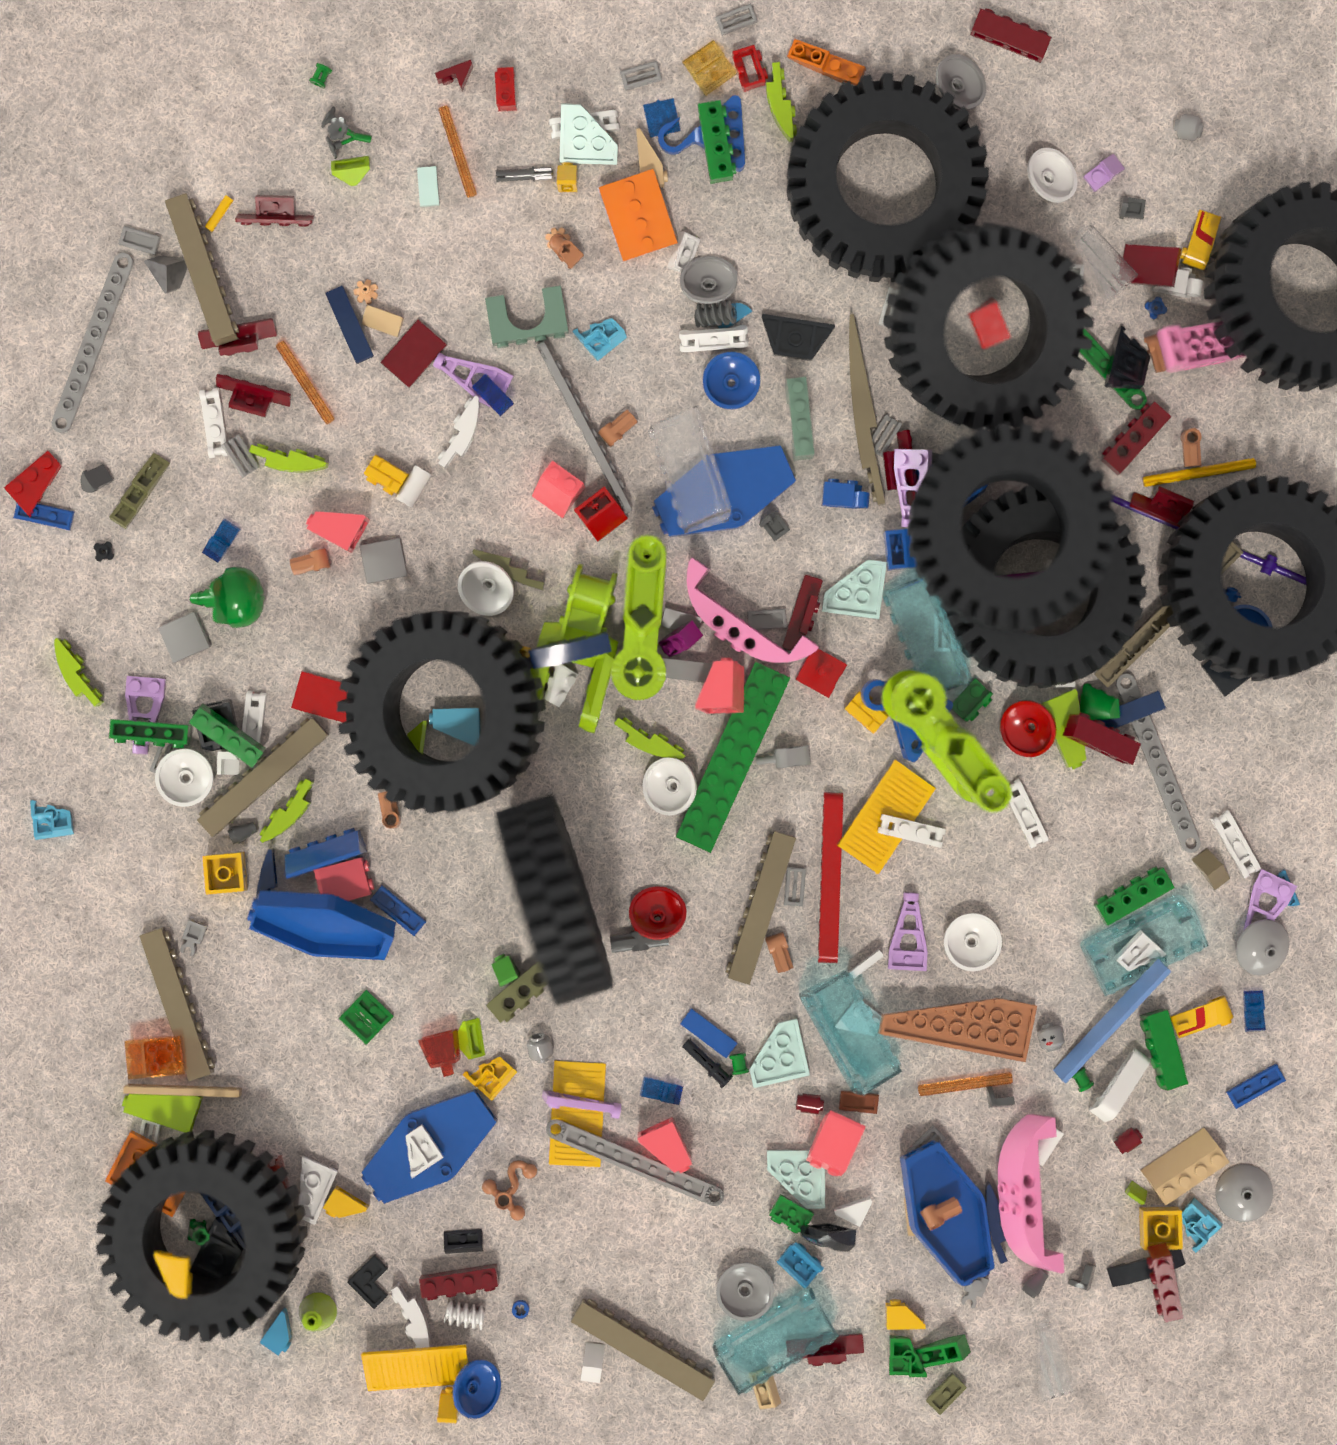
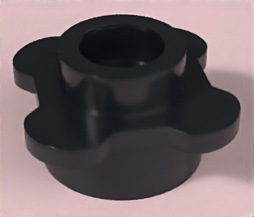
M111 542L94 544L96 561L101 562L102 560H112L114 558Z

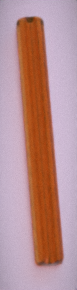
M442 106L438 110L466 196L467 198H472L477 193L449 108L448 106Z
M281 341L276 345L277 350L325 424L332 423L335 418L287 344Z
M1011 1072L922 1084L918 1085L919 1096H927L986 1086L1013 1083V1077Z

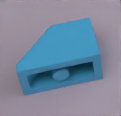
M285 1307L260 1341L263 1346L278 1356L281 1351L285 1353L292 1344L289 1341L292 1333L288 1311Z

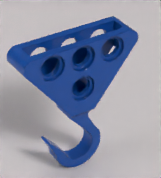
M734 95L722 106L725 105L727 117H724L725 125H729L730 132L736 130L740 134L737 138L727 136L728 144L732 143L733 150L737 149L741 152L739 157L730 155L731 163L735 162L736 171L741 172L745 168L742 107L740 97ZM735 111L738 113V117L731 119L728 113ZM680 117L665 124L659 131V146L667 154H679L694 144L704 149L701 126L695 128L676 147H671L665 143V134L673 129L680 121Z
M873 679L863 686L861 700L866 707L875 711H885L882 703L873 704L870 701L869 693L873 687L884 686L887 681ZM946 699L945 708L950 712L953 703L951 700ZM892 719L903 758L910 762H916L923 753V750L920 748L922 741L912 728ZM917 740V747L912 749V742Z

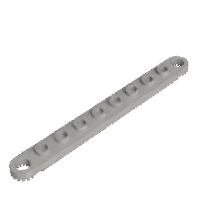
M126 253L117 254L113 260L53 416L52 427L59 433H66L72 427L132 271L134 262L132 257ZM121 258L128 259L127 267H119L118 262ZM60 418H65L67 421V425L63 429L57 427V421Z
M544 341L536 345L538 351L541 352L540 354H542L541 356L613 494L617 498L618 503L621 504V509L625 514L631 512L630 504L622 491L625 489L620 479L615 478L613 473L616 471L611 462L608 463L604 456L607 453L602 445H598L596 441L598 436L595 430L589 428L587 424L589 419L585 411H580L578 407L580 402L576 394H571L569 390L571 387L567 377H562L560 363L558 360L554 361Z
M1122 674L1116 679V687L1123 704L1142 697L1132 675ZM1123 678H1128L1131 681L1128 689L1122 688L1120 684ZM1150 715L1131 722L1138 742L1141 743V749L1179 843L1184 851L1194 853L1200 848L1201 841ZM1190 837L1196 841V845L1192 849L1187 848L1185 844L1186 840Z
M552 1119L547 1123L546 1132L548 1136L561 1143L709 1205L718 1206L724 1201V1192L716 1185L685 1172L679 1173L677 1171L674 1173L664 1163L562 1120ZM551 1125H560L561 1132L553 1134L550 1131ZM712 1191L720 1193V1198L717 1201L710 1200L709 1194Z

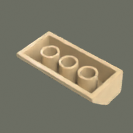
M1202 1128L1140 1171L1161 1202L1166 1206L1230 1162L1206 1129Z

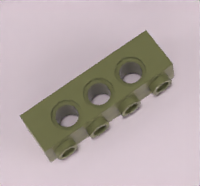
M537 962L486 1004L487 1008L500 1023L504 1020L507 1023L515 1016L513 1012L518 1008L523 1010L530 1004L528 1000L532 996L537 998L545 991L543 989L546 986L545 980L542 983L534 980V975L541 973ZM520 986H528L530 993L522 995L519 991ZM513 998L515 1006L507 1007L504 1002L505 999Z

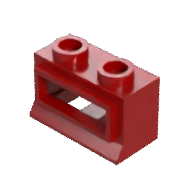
M755 45L732 51V58L743 92L764 86L768 75L766 69L762 68L760 61H762L760 50H756ZM751 55L758 81L751 83L742 60L743 57Z
M514 67L497 68V72H495L498 112L517 111Z

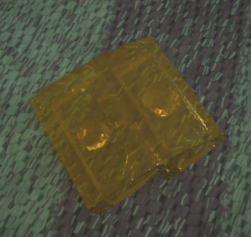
M714 40L682 61L705 96L737 75L736 70L725 58L724 53Z

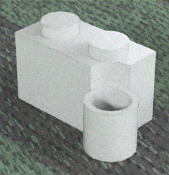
M1182 267L1177 271L1174 287L1153 286L1152 291L1185 298L1200 297L1203 281L1195 279L1196 274L1192 273V269Z

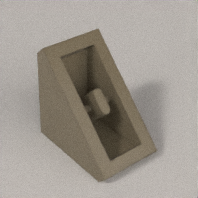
M1207 848L1192 859L1214 890L1230 879L1223 864Z

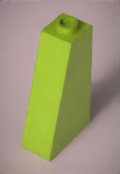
M1072 689L1041 704L1054 717L1057 729L1056 746L1066 768L1072 767L1073 770L1082 766V762L1087 759L1084 745L1063 736L1070 714L1078 715L1080 712L1078 692L1076 689Z
M129 1094L124 1097L122 1103L124 1107L123 1113L184 1133L190 1132L193 1129L203 1096Z

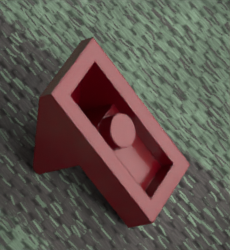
M471 60L436 72L438 84L448 85L454 82L453 79L457 78L463 92L473 65Z

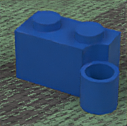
M828 479V482L823 483L822 506L867 509L869 508L870 493L862 492V485H858L859 481L847 480V483H839V479Z

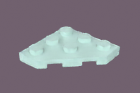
M561 103L560 163L617 165L618 144L581 104Z
M867 560L824 593L822 612L879 620L887 562Z
M797 1018L777 1023L750 1066L749 1070L754 1088L810 1075Z
M767 1150V1170L805 1208L825 1209V1169L815 1168L810 1165V1162L806 1161L810 1150Z

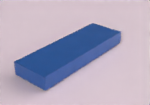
M18 503L16 504L13 517L15 519L71 531L75 513L73 511L37 504L33 514L29 517Z
M383 885L370 899L371 902L413 936L427 922Z
M692 1008L680 1023L725 1058L728 1057L737 1045L735 1040Z
M1275 1063L1226 1091L1235 1109L1285 1082L1286 1079Z

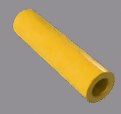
M225 195L204 227L213 232L234 200Z

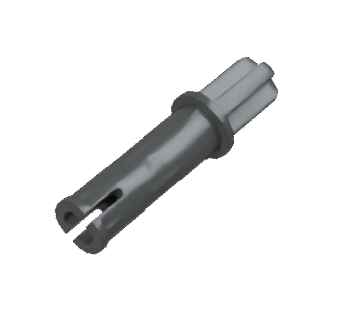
M532 166V168L496 170V182L533 180L535 182V180L552 179L553 169L551 167L534 168Z

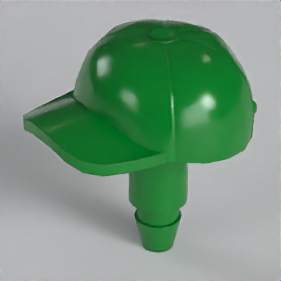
M243 567L226 568L221 576L215 578L210 583V589L190 595V602L192 604L213 608V621L215 623L227 624L232 628H243L255 623L263 611L265 601L264 589L259 578L251 570Z

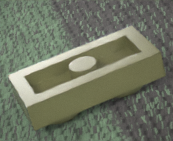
M952 1372L926 1399V1402L941 1415L967 1387Z

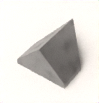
M157 256L144 261L165 294L176 291L181 287L187 271L184 258Z

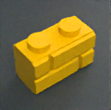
M376 454L364 472L368 482L375 486L377 483L384 486L382 490L391 496L393 493L398 494L409 474Z
M860 691L844 708L873 734L889 717L883 710L875 711L866 707L861 700Z

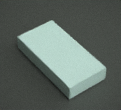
M437 167L417 168L420 207L439 206Z

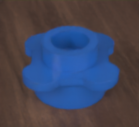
M1155 297L1153 301L1145 303V309L1149 311L1151 319H1156L1160 314L1167 312V307L1161 297Z
M1227 587V589H1224L1228 600L1231 602H1237L1238 598L1242 597L1236 588Z

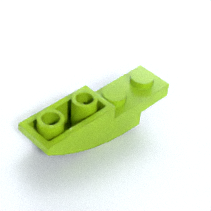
M780 62L772 63L771 67L773 82H766L765 86L767 100L778 128L789 142H793L794 136L797 134L796 124L793 125L792 117H795V105L791 106V100H783L786 99V88L782 87L781 80L785 79L784 68H780Z
M259 443L257 446L251 445L249 450L251 454L265 458L266 467L284 472H314L326 469L329 465L325 462V458L314 455V458L306 456L307 452L296 449V451L290 450L288 457H286L287 453L279 450H276L275 453L268 450V446Z
M56 638L54 640L56 659L69 688L76 697H81L84 694L94 707H99L104 702L101 699L103 697L102 693L97 688L93 689L89 683L91 681L86 674H80L85 668L83 665L84 660L79 654L76 653L74 655L70 650L72 646L66 639Z
M618 717L614 723L629 734L626 739L627 743L644 752L664 758L684 759L686 756L683 754L684 749L677 744L671 746L667 743L669 739L661 733L658 736L654 733L651 739H648V733L641 728L637 731L631 727L633 723L625 717L623 719Z
M306 778L304 781L301 780L296 787L297 794L295 797L291 796L286 804L287 810L281 807L272 812L269 818L272 821L269 826L265 825L260 833V836H262L260 841L262 843L284 833L304 814L311 804L305 797L314 784L312 780Z

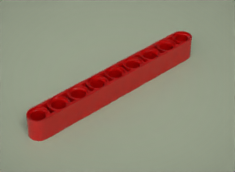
M824 792L818 963H838L842 849L837 845L842 839L843 793Z

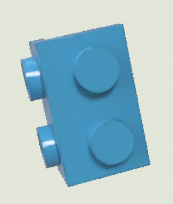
M795 1242L784 1251L776 1262L803 1288H806L824 1268L816 1257L806 1252L807 1249L802 1244Z

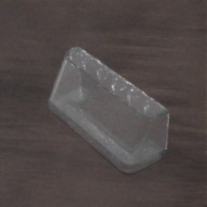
M698 407L687 408L651 424L650 429H648L649 437L651 440H654L656 445L654 447L655 455L657 458L660 457L662 463L660 464V470L667 479L665 482L667 492H671L673 497L671 499L673 510L678 512L677 523L679 528H683L684 533L728 522L731 513L730 502Z

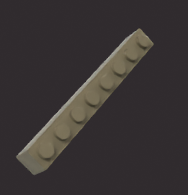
M187 193L164 200L213 343L219 346L238 339L236 333L239 332L236 321L232 322L230 315L233 312L230 304L225 302L224 297H227L224 286L219 285L218 280L221 277L218 269L213 267L212 262H215L211 250H207L206 245L209 242L206 234L201 232L200 227H203L199 215H195L194 210L197 207L194 199H190Z
M306 718L301 722V728L298 731H291L285 737L286 741L282 745L278 743L270 750L272 752L271 755L267 758L263 756L256 763L258 766L254 770H251V768L242 775L243 779L239 783L235 781L227 788L229 790L228 793L224 796L222 794L213 801L215 804L210 809L206 807L199 813L201 817L197 821L211 837L219 834L329 736L315 718Z
M773 831V834L769 833L766 845H769L767 853H762L760 863H763L761 871L757 870L754 881L757 882L755 889H751L748 898L751 900L750 907H745L742 918L746 919L744 926L740 925L737 936L740 939L738 944L734 943L731 952L734 958L732 962H728L725 973H728L729 979L748 985L751 983L796 837Z
M165 927L140 935L139 937L188 1080L192 1081L212 1074L215 1063L212 1057L209 1058L207 1050H209L208 1042L202 1038L200 1033L203 1032L200 1021H196L194 1015L197 1013L194 1003H190L188 997L190 990L188 985L183 983L184 972L182 967L177 965L176 959H178L175 948H171L169 941H172L169 930H165Z
M583 1298L571 1318L573 1324L701 1401H704L715 1383V1377H713V1373L710 1370L698 1368L696 1366L697 1363L692 1359H683L677 1350L673 1348L668 1350L663 1347L664 1343L660 1340L648 1338V1334L642 1329H633L630 1327L631 1323L623 1318L618 1320L614 1317L615 1314L606 1308L603 1311L597 1307L598 1303L589 1298L585 1300Z

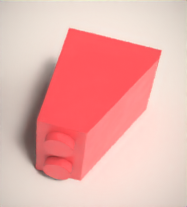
M552 460L541 475L532 497L561 518H564L585 489V485Z
M316 511L314 515L311 514L306 522L308 525L306 529L352 553L370 519L360 514Z
M721 658V661H714L696 701L695 709L706 714L744 713V666L738 664L737 661H732V658Z
M363 857L314 870L320 894H333L349 901L371 895L372 890H375L372 878L369 879L367 874L370 871L368 861L364 860Z
M830 1110L820 1123L806 1161L810 1162V1165L815 1168L828 1170L830 1175L842 1176L847 1170L866 1126Z
M673 1117L638 1133L637 1139L639 1143L674 1173L677 1171L682 1173L690 1169L689 1166L692 1165V1158Z

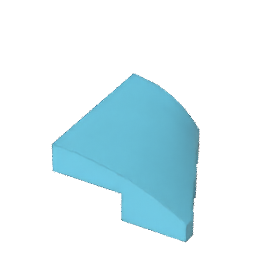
M613 318L604 320L599 324H591V329L581 334L578 328L572 331L597 361L627 338L624 329Z
M35 800L30 801L35 840L74 834L70 811L56 809L51 805L37 807Z
M1195 1198L1182 1210V1223L1186 1227L1187 1237L1191 1236L1196 1243V1246L1192 1247L1196 1253L1222 1228L1223 1224Z

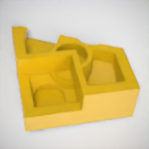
M497 1057L488 1064L479 1065V1070L472 1075H469L468 1071L462 1075L493 1101L517 1071L504 1059Z
M155 1252L154 1257L169 1292L174 1296L187 1298L191 1293L192 1274H189L190 1257L173 1256V1253Z

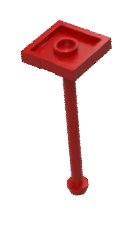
M818 649L807 657L795 680L829 698L847 664Z

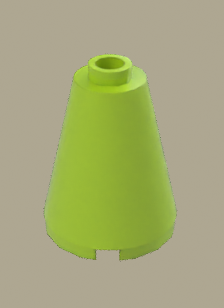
M314 1292L307 1295L299 1306V1318L304 1328L309 1331H321L329 1328L337 1316L335 1302L329 1295L322 1292Z

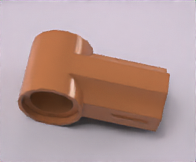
M1157 334L1144 337V343H1147V352L1151 356L1155 373L1166 371Z
M626 410L613 422L606 424L598 434L612 447L638 421Z
M1195 428L1184 430L1180 437L1183 447L1184 467L1201 466L1200 441L1202 436L1200 431ZM1189 432L1193 433L1195 437L1192 443L1187 440Z
M325 548L309 552L308 555L289 559L294 576L310 571H320L319 569L330 568Z
M387 791L378 793L383 825L390 829L397 828L401 824L397 802L392 803L384 798ZM390 815L396 817V823L392 826L387 822V818Z
M781 932L766 937L765 941L770 954H772L778 973L794 968L787 950L788 945L784 933Z
M952 1197L938 1205H931L920 1213L928 1228L934 1230L943 1225L946 1220L962 1213V1209L958 1200Z

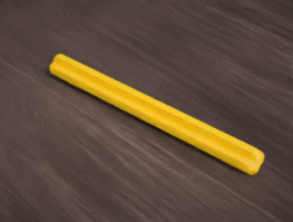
M1255 458L1150 475L1143 477L1142 482L1144 487L1254 469L1256 468Z

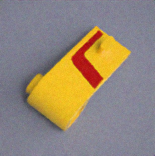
M1199 210L1187 248L1183 247L1180 258L1182 263L1201 270L1206 268L1221 216Z
M1219 996L1208 1001L1207 1004L1170 1017L1178 1038L1219 1024L1226 1026L1232 1023L1231 1019L1234 1018L1225 996Z

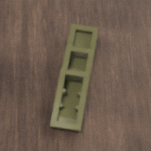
M153 453L132 480V485L120 499L121 502L109 516L110 519L126 529L138 514L170 463L156 453Z
M473 549L472 553L480 560L500 566L512 580L541 591L544 590L545 583L528 579L527 570L511 567V558Z

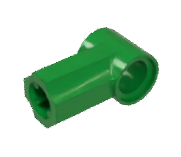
M190 1219L187 1240L194 1241L196 1245H203L206 1241H209V1232L206 1229L207 1221L203 1220V1222L196 1221V1219Z

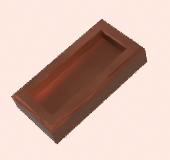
M841 1090L839 1110L877 1114L879 1094Z

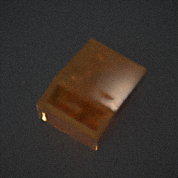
M150 1036L131 1038L124 1041L128 1079L185 1074L182 1036Z

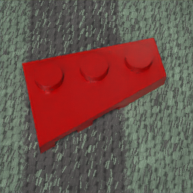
M47 451L7 484L4 489L26 514L31 517L37 503L41 501L42 495L47 487L51 485L62 466Z

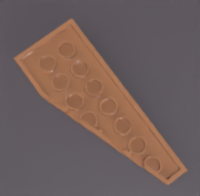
M994 998L887 1013L881 1016L878 1034L1026 1062L1037 1006L1003 998Z

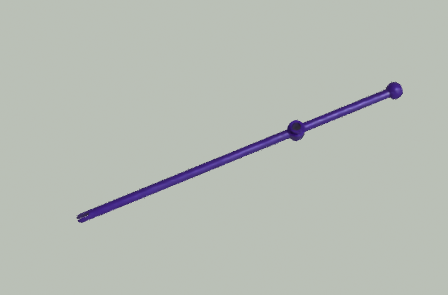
M1114 496L1111 501L1177 530L1180 528L1130 507L1129 501ZM1242 550L1244 553L1240 557L1262 566L1261 573L1271 576L1273 571L1306 585L1305 576L1277 565V557L1267 554L1266 558L1263 559Z

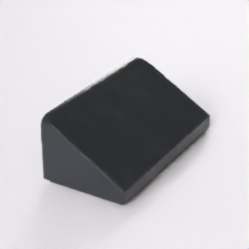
M482 1229L444 1231L445 1254L483 1251Z

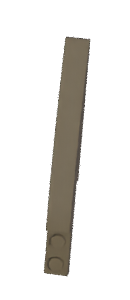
M850 314V383L856 438L862 471L870 469L867 476L869 484L873 483L874 491H871L873 503L877 502L878 506L885 505V498L870 432L872 429H877V423L854 314Z
M1234 542L1230 544L1224 556L1222 574L1244 553ZM1161 605L1134 632L1133 636L1124 643V648L1120 653L1094 673L1107 688L1170 627L1167 618L1174 614L1171 605L1165 607Z

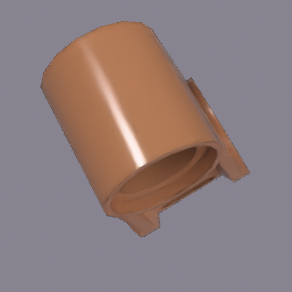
M560 233L554 234L550 238V248L562 262L564 261L568 265L569 269H572L584 256L570 240H567Z

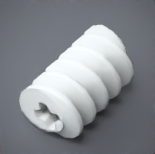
M450 1300L446 1308L444 1324L447 1319L449 1320V1325H452L456 1320L458 1327L464 1322L465 1328L471 1323L472 1329H475L477 1324H479V1328L482 1330L485 1311L482 1305H480L478 1310H476L475 1304H472L471 1308L468 1309V1303H465L461 1308L459 1301L453 1306V1302Z

